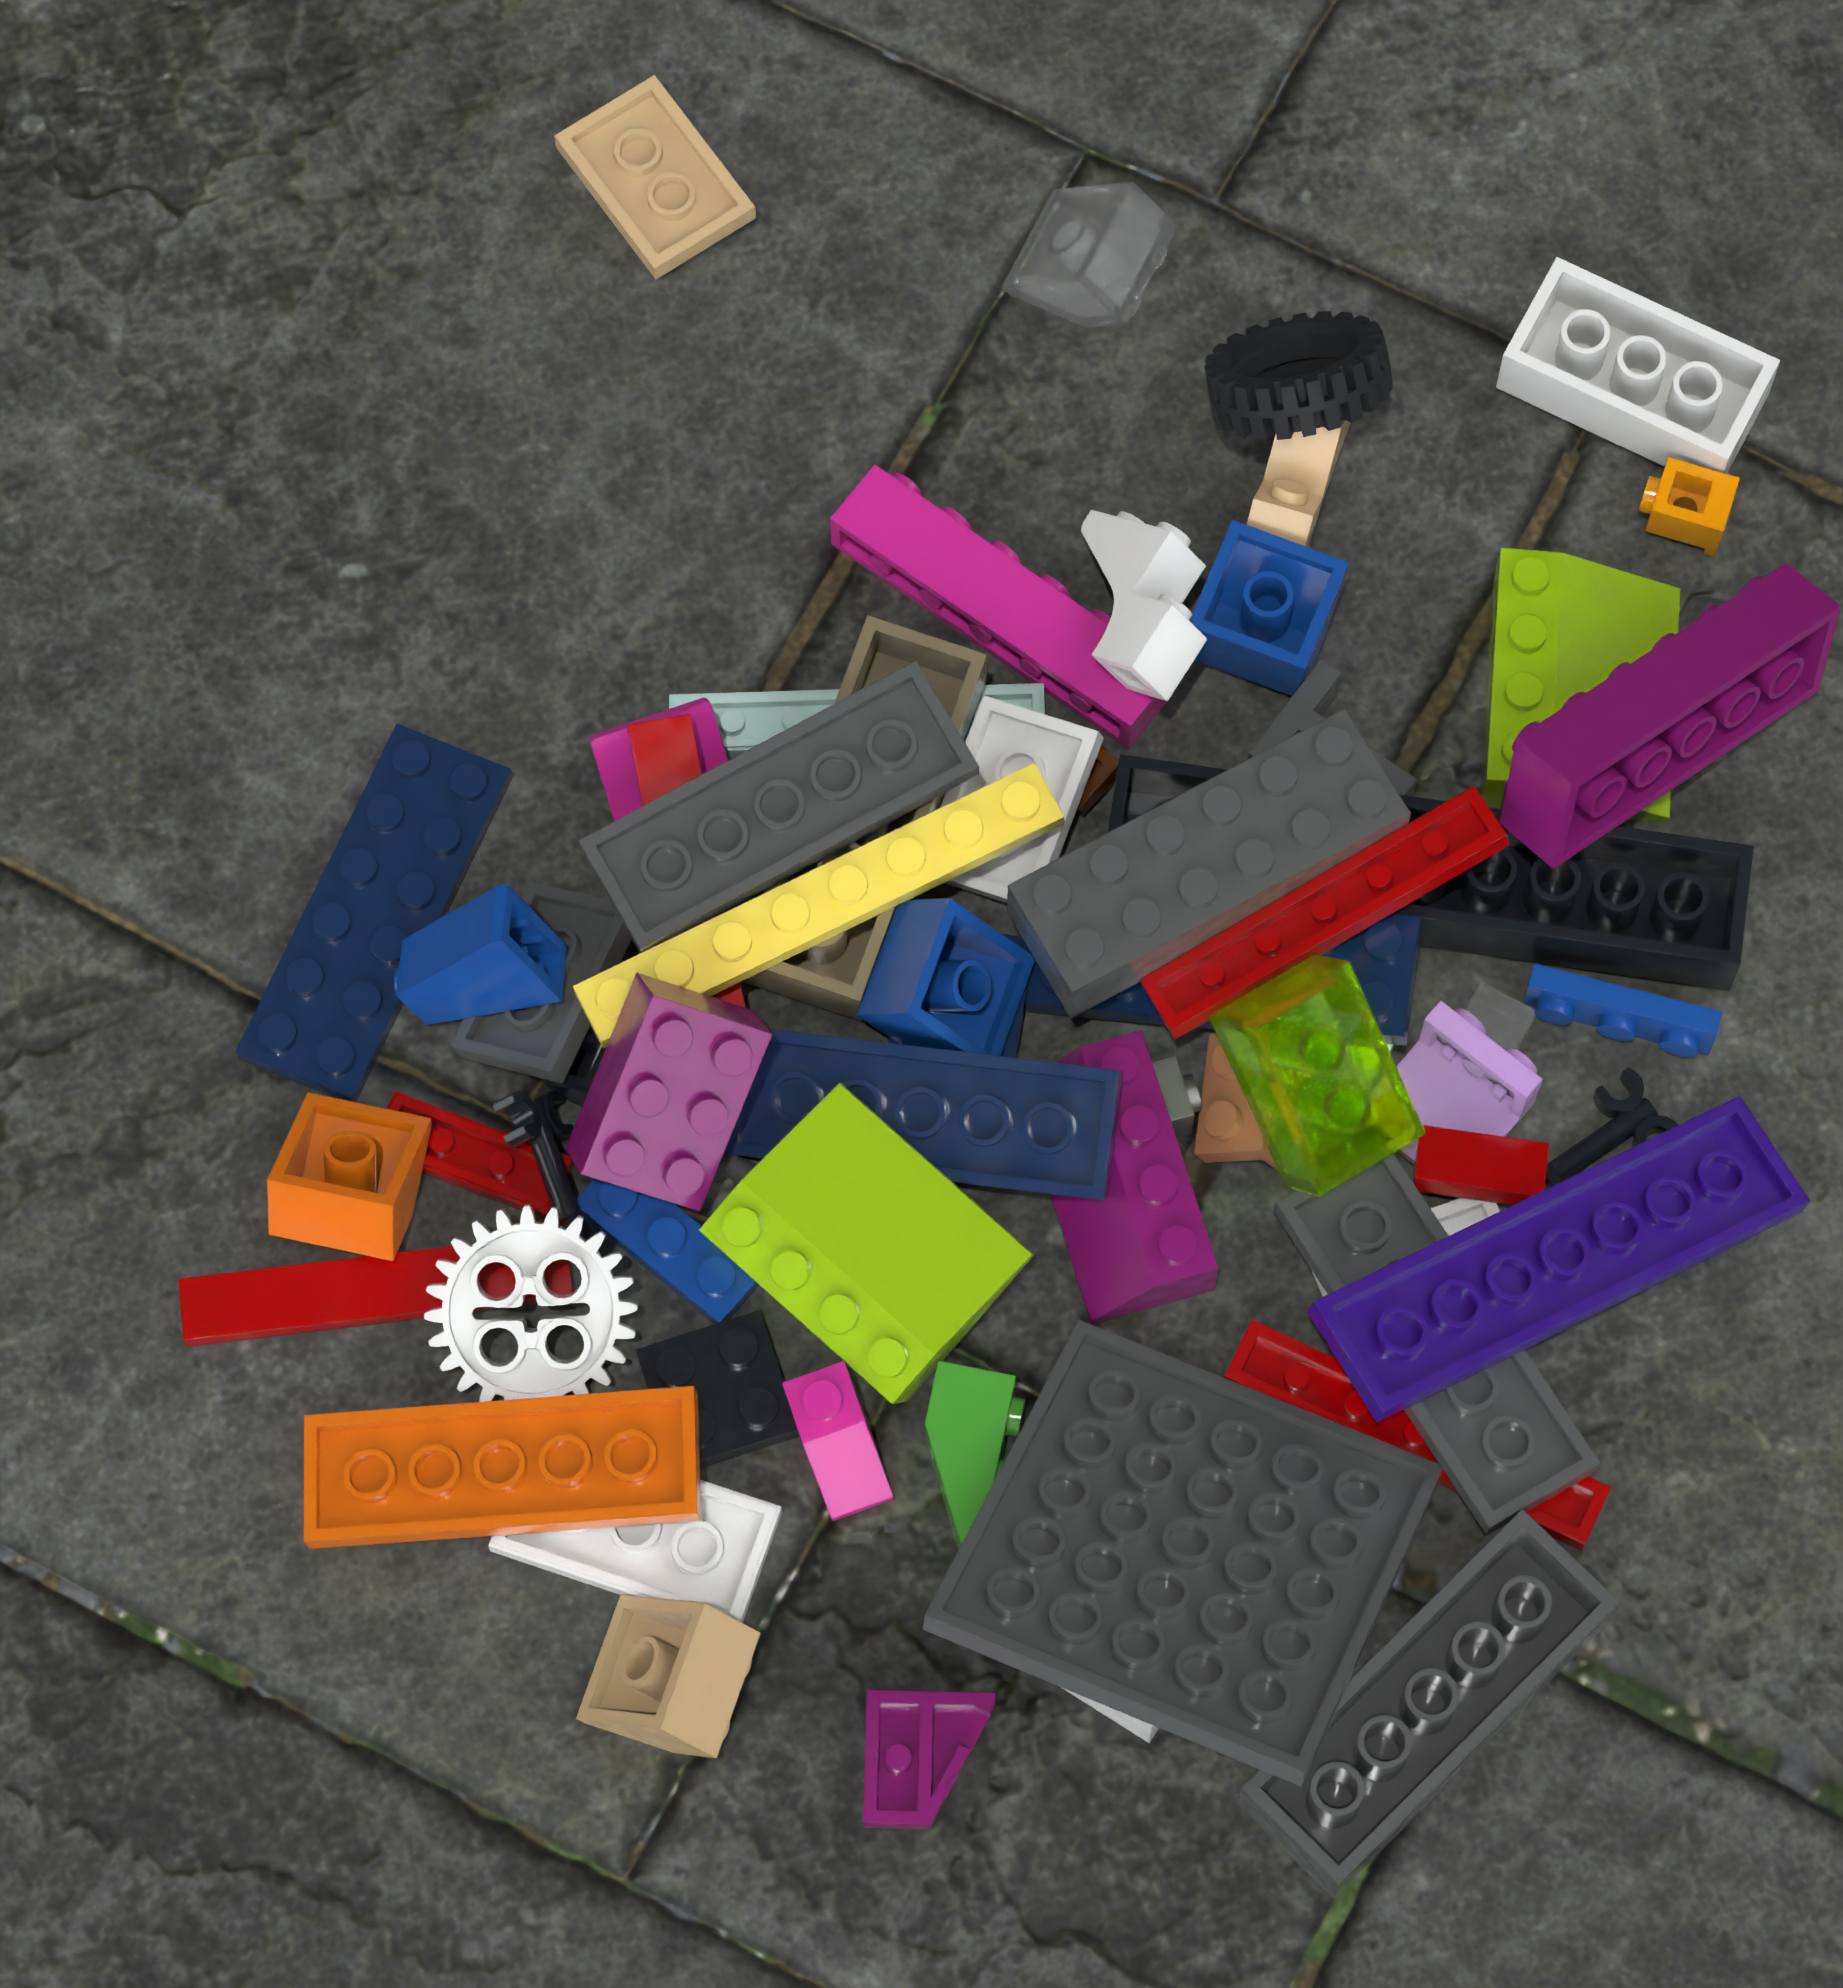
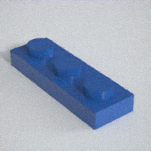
M1535 963L1522 1008L1535 1011L1534 1013L1539 1019L1548 1023L1568 1025L1574 1021L1597 1027V1031L1607 1038L1631 1041L1636 1037L1659 1043L1660 1048L1665 1052L1680 1057H1694L1697 1053L1708 1056L1717 1036L1722 1011Z
M594 1179L577 1198L580 1211L588 1214L593 1219L599 1231H603L606 1237L713 1324L731 1319L760 1286L699 1231L702 1226L674 1203L598 1179Z

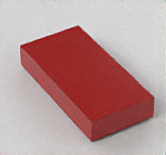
M1420 1125L1413 1183L1419 1192L1514 1205L1545 1190L1549 1143Z

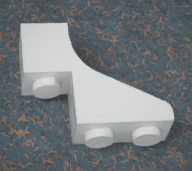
M1091 510L1082 524L1081 532L1107 578L1114 595L1113 611L1109 624L1091 655L1126 689L1168 701L1207 641V638L1189 621L1192 613L1182 604L1206 565L1188 548L1191 543L1190 538L1169 523L1159 522L1156 527L1145 524L1139 518L1124 511H1120L1117 516Z

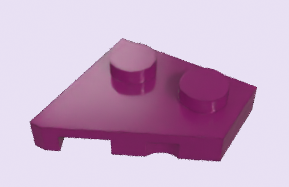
M867 1690L863 1828H932L995 1709L996 1693Z

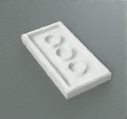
M700 1480L701 1521L498 1535L491 1537L488 1547L491 1552L619 1595L705 1602L743 1623L780 1520L782 1507Z

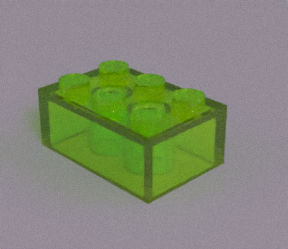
M1315 954L1209 1015V1019L1286 1187L1320 1197L1426 1134L1350 961Z

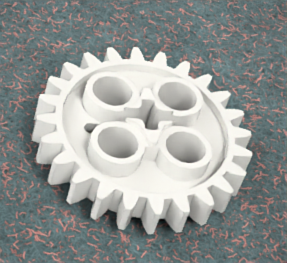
M525 1204L521 1213L520 1223L513 1224L509 1215L502 1208L497 1210L496 1230L491 1232L478 1219L472 1223L473 1233L477 1240L473 1245L459 1237H455L451 1241L460 1259L458 1262L448 1259H439L435 1266L449 1279L447 1283H434L427 1286L426 1292L443 1300L442 1307L426 1311L424 1319L443 1323L444 1330L434 1335L428 1342L431 1347L449 1346L452 1353L445 1358L439 1367L442 1371L461 1366L465 1373L457 1386L460 1392L477 1382L483 1387L479 1402L491 1401L496 1394L504 1396V1400L565 1396L570 1391L575 1395L590 1394L586 1383L590 1378L606 1386L611 1383L612 1379L602 1364L605 1360L624 1364L627 1356L614 1345L615 1339L634 1338L636 1330L619 1321L620 1316L637 1311L638 1303L619 1299V1292L633 1284L634 1280L632 1276H613L611 1270L623 1257L620 1251L603 1257L597 1251L606 1235L603 1231L585 1240L579 1236L584 1217L577 1216L566 1229L559 1226L558 1207L553 1206L543 1223L536 1222L531 1204ZM560 1259L569 1260L576 1264L582 1277L579 1288L573 1293L566 1295L557 1294L550 1290L544 1278L547 1265ZM492 1262H500L509 1266L514 1272L516 1279L514 1290L503 1297H493L487 1294L482 1289L479 1281L482 1267ZM526 1294L536 1295V1301L540 1306L566 1305L570 1303H586L590 1306V1312L586 1315L549 1314L541 1316L536 1328L527 1327L526 1319L523 1316L498 1317L494 1319H476L473 1316V1310L477 1307L515 1308L522 1306ZM561 1325L576 1328L584 1340V1349L581 1354L568 1360L559 1359L554 1356L547 1344V1336L552 1329ZM494 1328H505L512 1332L518 1342V1353L516 1356L506 1362H496L488 1358L482 1348V1337L487 1331Z

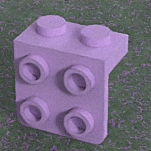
M1440 1000L1424 1019L1419 1041L1361 1108L1359 1118L1364 1127L1382 1141H1386L1391 1148L1415 1166L1420 1125L1507 1137L1535 1104L1543 1079L1536 1074V1066L1526 1055L1512 1047L1503 1049L1486 1036L1485 1027L1473 1014L1462 1008H1456L1454 1011Z

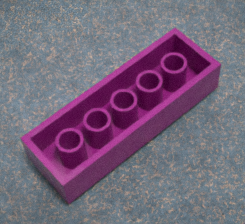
M1784 563L1764 577L1756 576L1752 578L1742 588L1740 593L1722 605L1713 604L1709 606L1694 623L1679 633L1666 634L1654 645L1651 651L1633 663L1624 662L1610 673L1605 681L1587 693L1578 692L1574 694L1559 711L1540 723L1534 721L1525 726L1517 735L1512 745L1514 753L1509 778L1504 786L1505 797L1499 823L1552 869L1556 868L1819 692L1841 606L1787 563Z

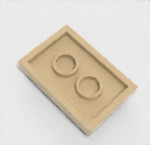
M655 75L554 135L557 150L655 280L756 219L754 204Z

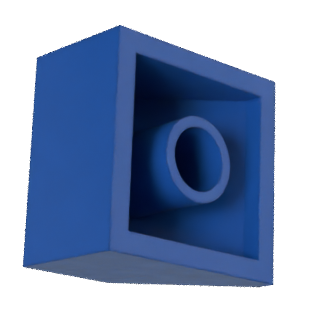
M1232 520L1189 620L1207 638V641L1194 660L1293 696L1315 665L1349 568V562Z
M951 898L908 900L896 907L856 1015L902 1045L1000 1056L1035 958L1032 954Z

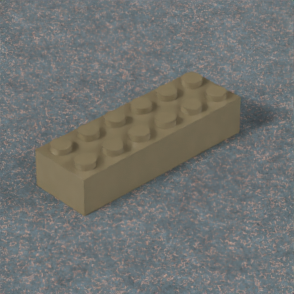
M867 615L835 703L917 661L963 740H965L987 679V654ZM945 793L765 889L764 893L939 809ZM897 906L743 980V982L862 1021L856 1014Z

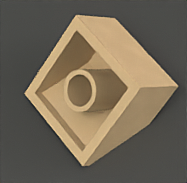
M620 1595L576 1719L585 1724L672 1753L717 1758L722 1742L729 1731L730 1719L744 1679L751 1668L752 1656L760 1632L705 1602Z

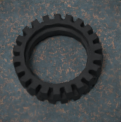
M1319 311L1313 318H1308L1307 313L1293 314V319L1286 322L1283 321L1282 317L1268 320L1269 326L1267 327L1256 324L1245 328L1246 335L1235 333L1226 338L1227 344L1219 343L1213 348V354H1208L1205 359L1206 365H1204L1208 395L1217 425H1221V429L1225 432L1234 431L1235 436L1242 438L1253 434L1256 440H1267L1272 434H1276L1277 440L1291 439L1294 432L1302 431L1303 437L1316 435V428L1325 427L1328 431L1340 428L1341 420L1353 423L1363 418L1362 411L1372 413L1379 408V402L1387 400L1390 396L1389 391L1393 387L1390 360L1383 330L1376 321L1370 322L1369 317L1359 315L1353 318L1352 313L1340 312L1332 317L1331 311Z

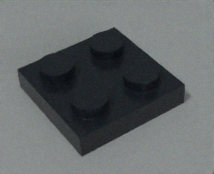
M760 1310L636 1349L647 1389L695 1387L698 1393L700 1469L800 1437L782 1385L784 1380Z

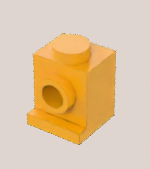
M1668 457L1662 478L1649 475L1639 507L1640 512L1650 514L1645 531L1704 548L1703 554L1715 557L1740 478Z

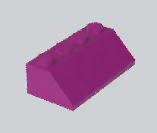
M1142 1030L1079 1047L1054 1062L1123 1071L1108 1201L1050 1194L1090 1324H1098L1214 1291L1219 1268Z

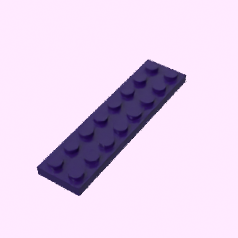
M1738 1096L1313 1301L1308 1314L1376 1422H1379L1803 1212L1810 1203V1199L1741 1096Z

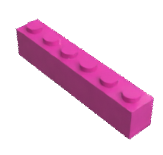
M875 464L830 517L831 544L1029 682L1044 683L1045 693L1129 750L1168 702L1126 689L1091 655L1107 629L1111 618L1109 615L1098 609L1088 611L1071 599L1069 591L1058 580L1049 575L1039 577L1021 565L1020 558L1011 548L1002 542L993 540L989 543L972 531L969 522L960 513L947 506L940 509L922 497V493L917 485L903 474L895 472L890 475Z

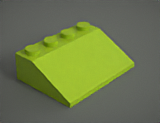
M1512 548L1500 549L1493 579L1480 791L1488 807L1502 809L1505 797L1504 786L1509 778L1514 753L1512 745L1517 735L1525 726L1534 721L1539 723L1559 711L1574 694L1578 692L1587 693L1605 681L1610 673L1624 662L1633 663L1651 651L1663 636L1679 632L1681 588L1566 553ZM1671 791L1628 820L1668 823L1670 818Z
M839 1083L737 1184L699 1229L702 1234L891 1404L908 1402L937 1369L938 1361H944L1035 1255L842 1083Z

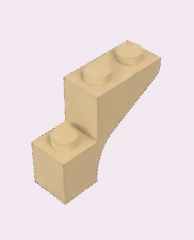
M1341 420V427L1328 431L1325 427L1316 428V435L1303 437L1301 431L1294 432L1291 439L1277 440V435L1275 434L1264 479L1253 498L1246 525L1309 547L1322 502L1350 422Z

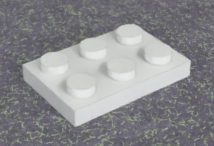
M983 695L965 742L979 765V775L947 791L941 807L1035 762L1064 816V825L945 883L1007 903L1009 884L1057 860L1104 738L1100 732Z

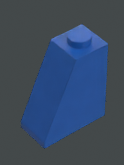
M508 884L496 886L402 940L400 963L394 973L396 996L426 1025L562 1002L568 946Z

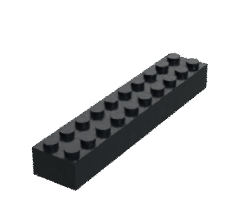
M1120 754L1108 832L1227 771V769ZM1400 795L1411 813L1409 823L1446 802ZM1490 808L1498 822H1500L1502 809ZM1502 826L1508 836L1509 846L1392 913L1421 917L1423 930L1420 946L1730 991L1741 964L1754 846L1617 826L1552 869Z

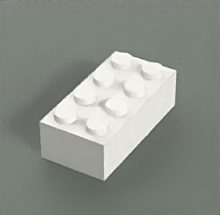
M1556 257L1503 354L1496 388L1664 467L1667 458L1671 457L1727 474L1770 393L1780 360Z

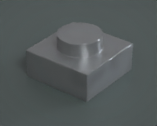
M1176 1056L1152 1062L1176 1138L1192 1135L1194 1112L1202 1110L1200 1094L1192 1073L1182 1076Z

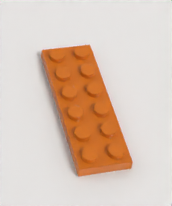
M694 1386L304 1415V1543L309 1549L701 1521L698 1393Z

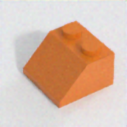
M307 1092L267 1179L269 1235L394 1261L413 1217L431 1131V1118Z

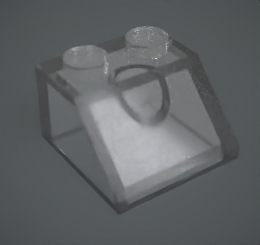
M1134 182L1054 189L1005 279L1002 288L1014 297L1086 328L1127 325L1130 318L1138 311L1141 305V297L1155 270L1165 260L1167 247L1178 225Z

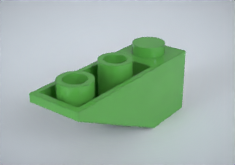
M938 1361L925 1421V1441L959 1550L1005 1462L1002 1459L1006 1435L1018 1437L1020 1433L1026 1399L1014 1397L1016 1376Z

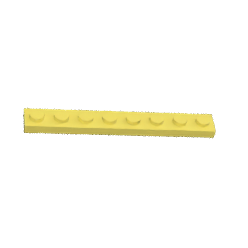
M1034 762L574 985V993L602 1048H605L636 972L707 996H712L1064 825V816Z

